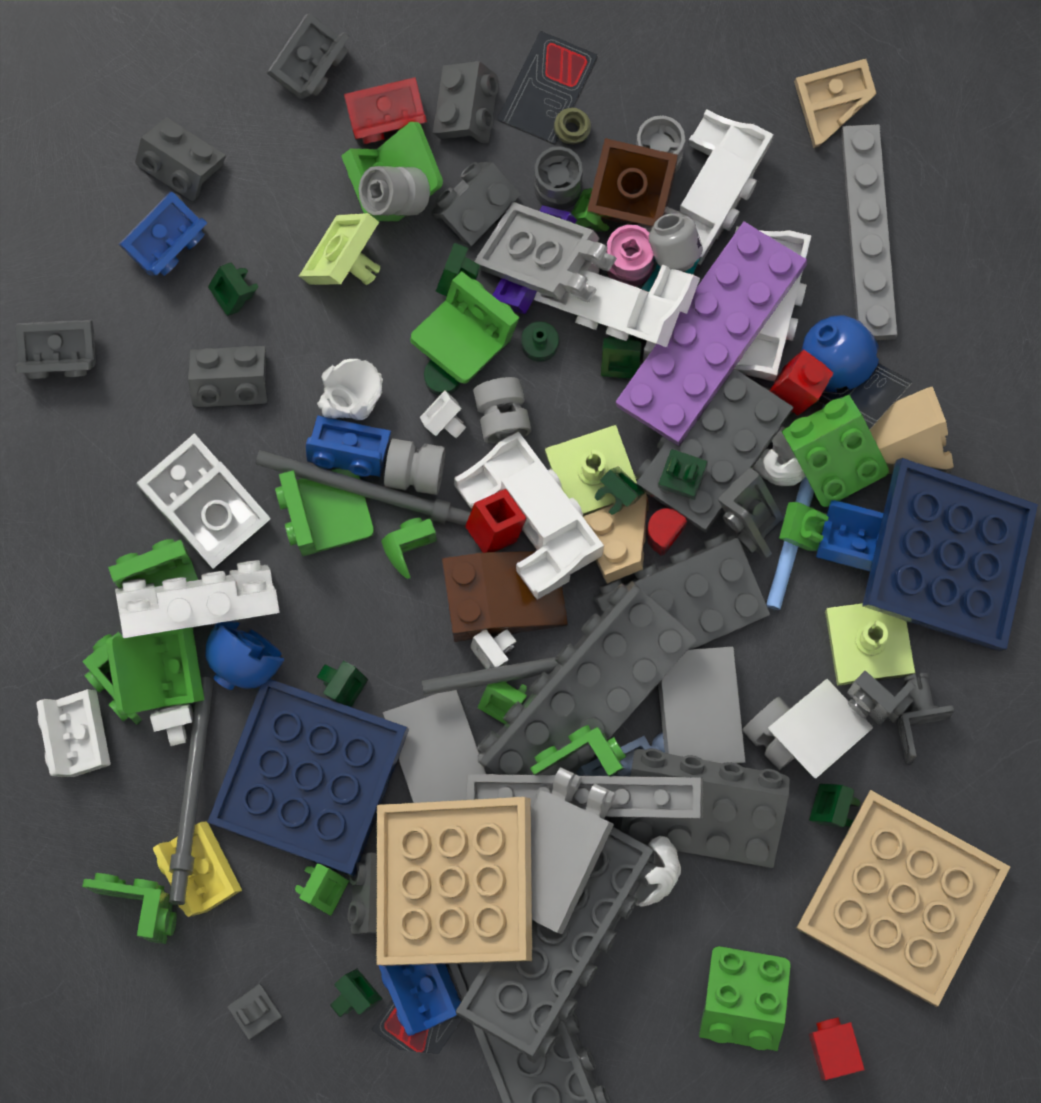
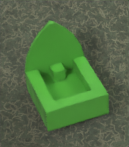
M421 518L410 519L400 525L401 529L389 533L381 540L386 556L397 571L407 579L411 577L403 553L437 541L431 519L424 521Z

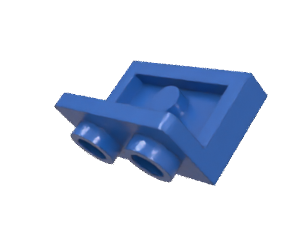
M169 192L118 245L149 276H156L159 273L165 276L179 262L176 255L185 246L190 250L204 237L205 233L201 229L207 222L203 218H198L173 192Z
M317 416L312 436L308 437L306 441L307 462H312L314 465L325 469L336 467L350 470L358 476L374 475L381 477L391 440V431Z
M832 500L827 511L829 518L824 523L821 534L824 537L819 542L816 557L870 571L883 513Z
M445 964L378 965L382 973L383 984L389 990L397 1009L398 1020L408 1036L433 1028L457 1016L456 1010L461 1001Z

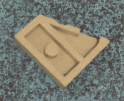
M866 59L797 77L794 80L813 148L822 145L876 95Z
M646 493L635 504L629 507L624 505L621 511L613 515L608 512L614 506L611 505L583 517L604 545L602 557L596 559V562L607 584L643 570V544L646 540L647 530L645 525L646 513L649 511Z

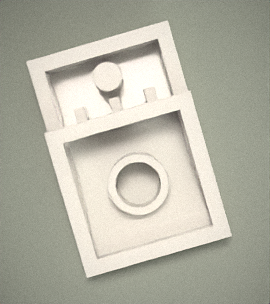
M195 433L136 483L147 498L212 569L271 519Z

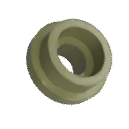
M577 108L562 110L554 122V131L557 137L562 142L571 145L583 142L591 130L589 117ZM566 124H576V126L578 127V131H568L566 128Z

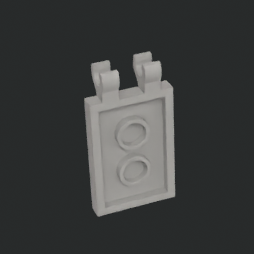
M512 202L474 262L481 266L480 270L558 300H561L564 293L568 291L580 300L590 302L597 289L587 285L588 279L578 274V271L586 260L602 270L609 271L617 258L606 253L607 246L598 242L600 238L593 230Z
M720 647L687 650L658 683L665 753L683 757L693 755L702 760L717 763H745L734 648Z
M457 690L437 693L383 712L386 720L406 726L409 729L398 759L413 803L467 800V774H486L484 767L478 763L479 752Z
M561 767L555 775L552 793L550 794L541 789L531 810L532 920L557 933L563 934L614 826L613 823L604 818L615 799L616 793L594 783L588 794L586 810L579 808L570 802L581 783L582 777Z

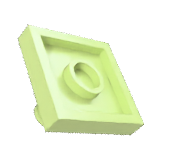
M369 213L336 215L299 277L310 285L342 284L348 272H351L365 285L370 284L376 278L371 272L379 273L380 265L371 261L361 251L379 224V221Z
M616 425L545 448V455L550 469L557 474L562 490L569 499L574 498L578 502L583 512V517L615 504V497L610 493H607L598 501L594 498L596 492L605 486L600 479L610 469L619 466L637 483Z
M863 603L826 608L825 614L837 686L853 684L865 670L876 680L907 677L915 674L907 621L862 607Z

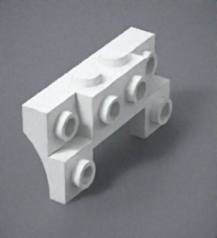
M707 109L696 131L689 138L688 145L709 155V158L683 200L680 212L667 207L665 215L678 213L689 217L695 222L703 247L698 262L700 265L723 229L730 231L740 212L735 208L741 198L748 200L757 183V180L753 179L754 172L771 145L773 138L772 133L754 124L732 121ZM644 228V229H646V230L650 233V231H651L652 228Z
M790 230L761 231L806 259L811 235ZM802 273L735 366V369L742 374L775 382L785 340L793 341L798 319L791 318L794 305L802 306L807 284L800 283Z
M586 260L578 274L588 279L587 285L597 289L590 302L582 301L568 291L564 293L561 300L537 292L534 300L578 315L575 323L595 330L600 323L608 326L606 334L627 341L629 334L667 347L679 313H688L700 278L676 269L670 270L668 266L662 265L654 285L647 292L599 275L600 268Z
M519 431L500 441L482 460L454 478V486L471 509L475 502L504 489H507L527 518L522 530L537 551L517 563L516 571L537 600L569 582L570 574L602 557L604 545L584 520L580 505L574 498L569 499L562 490L557 474L552 469H546Z
M255 560L238 563V570L229 571L230 575L225 576L224 571L211 572L201 575L202 580L186 582V578H173L162 581L163 586L154 587L153 583L146 584L145 579L122 582L123 588L115 589L123 638L279 613L277 593L272 584L270 568L267 565L261 566L260 561Z

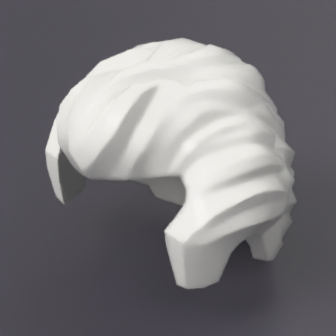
M343 360L337 366L332 365L323 372L321 378L325 388L317 405L319 409H322L324 417L334 419L346 417L363 420L369 416L382 394L383 378L378 373L376 367L366 360Z
M781 427L772 440L773 449H766L752 469L759 473L762 478L775 485L794 486L805 478V474L781 432L785 427Z
M658 836L648 844L650 848L654 849L653 863L657 866L645 876L648 885L640 884L633 897L637 898V906L651 905L668 896L681 874L677 850L665 836Z

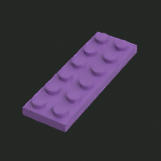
M743 221L697 286L688 313H679L668 346L655 345L616 400V407L680 446L807 266V259Z

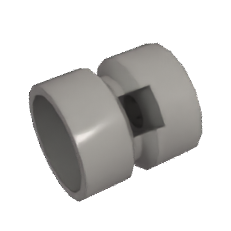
M664 115L653 116L645 120L639 127L636 145L677 154L676 173L680 169L685 146L684 130L680 123L671 117Z
M370 167L364 172L360 180L359 199L363 208L372 215H418L425 209L429 201L430 186L428 179L422 170L415 167Z
M514 377L493 379L483 382L473 389L477 411L484 414L480 419L484 442L498 444L518 431L522 437L531 433L528 412L521 407L525 402L520 379Z
M392 439L386 461L385 487L406 490L410 485H414L416 492L438 495L444 469L445 447L424 444L420 449H417L412 441Z
M777 697L761 710L742 731L756 746L764 745L766 747L765 756L780 771L795 757L768 729L770 725L791 709L780 697Z

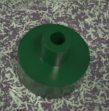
M534 322L528 325L521 337V346L524 354L529 359L537 362L551 359L556 354L559 346V337L556 329L546 322Z

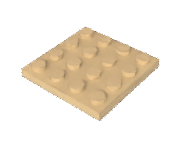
M870 790L796 929L929 1004L938 1007L1010 866Z
M510 797L377 805V965L532 961L531 798Z

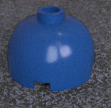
M845 315L830 316L820 320L811 327L804 338L802 350L810 353L833 372L824 389L827 392H837L835 388L845 386L849 390L858 387L872 375L879 361L876 355L879 347L873 334L861 321Z
M235 620L216 623L212 628L206 641L205 657L207 663L216 673L213 679L226 689L233 690L235 686L243 689L260 687L276 674L284 658H280L282 653L276 646L256 631L251 629L247 633L237 630L240 623Z

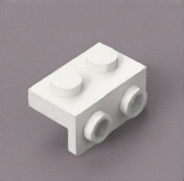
M87 689L58 700L42 699L37 701L38 724L42 730L46 751L45 762L51 776L76 777L111 765L96 690Z

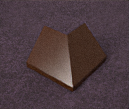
M605 138L587 212L624 226L638 225L643 228H652L655 221L666 213L671 197L678 155Z

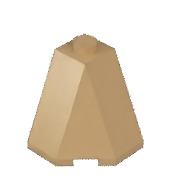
M933 386L894 402L870 429L889 468L888 474H893L895 461L900 458L950 474L954 467L950 451H943V447L946 446L945 436L948 435V429Z

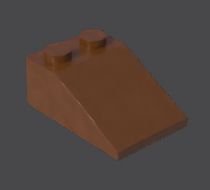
M536 551L487 552L442 558L454 642L473 640V637L483 630H487L493 637L498 636L507 629L511 634L568 626L562 586L537 600L516 571L517 563Z

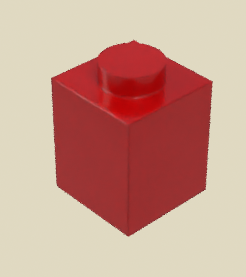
M802 350L783 366L770 392L791 405L793 413L799 416L819 400L833 372L810 353Z
M504 489L475 502L465 527L483 553L496 552L517 542L527 518L507 489Z
M837 1017L816 1023L818 1031L810 1033L809 1038L821 1081L865 1070L851 1022L841 1025L840 1019Z

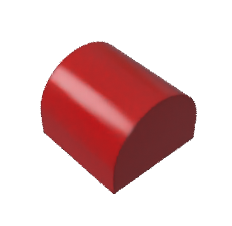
M665 508L656 511L648 523L647 541L649 546L659 555H665L685 530L687 518L674 509Z

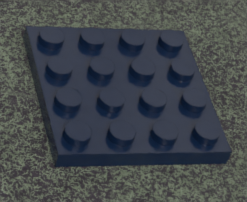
M904 458L896 460L862 607L997 651L1007 650L1038 504Z
M270 679L259 688L207 823L354 876L357 870V863L360 862L377 817V805H381L409 729L395 722Z

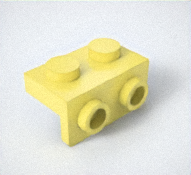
M207 821L196 824L191 856L195 857L193 874L188 876L185 904L178 905L187 917L207 913L242 891ZM177 837L169 842L159 843L153 847L158 867L167 877L170 885L173 875L169 872L171 855L176 852Z

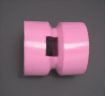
M625 225L619 227L611 234L607 241V254L613 255L617 259L611 269L607 271L609 278L634 287L642 285L649 279L653 271L654 254L649 243V232L638 225Z

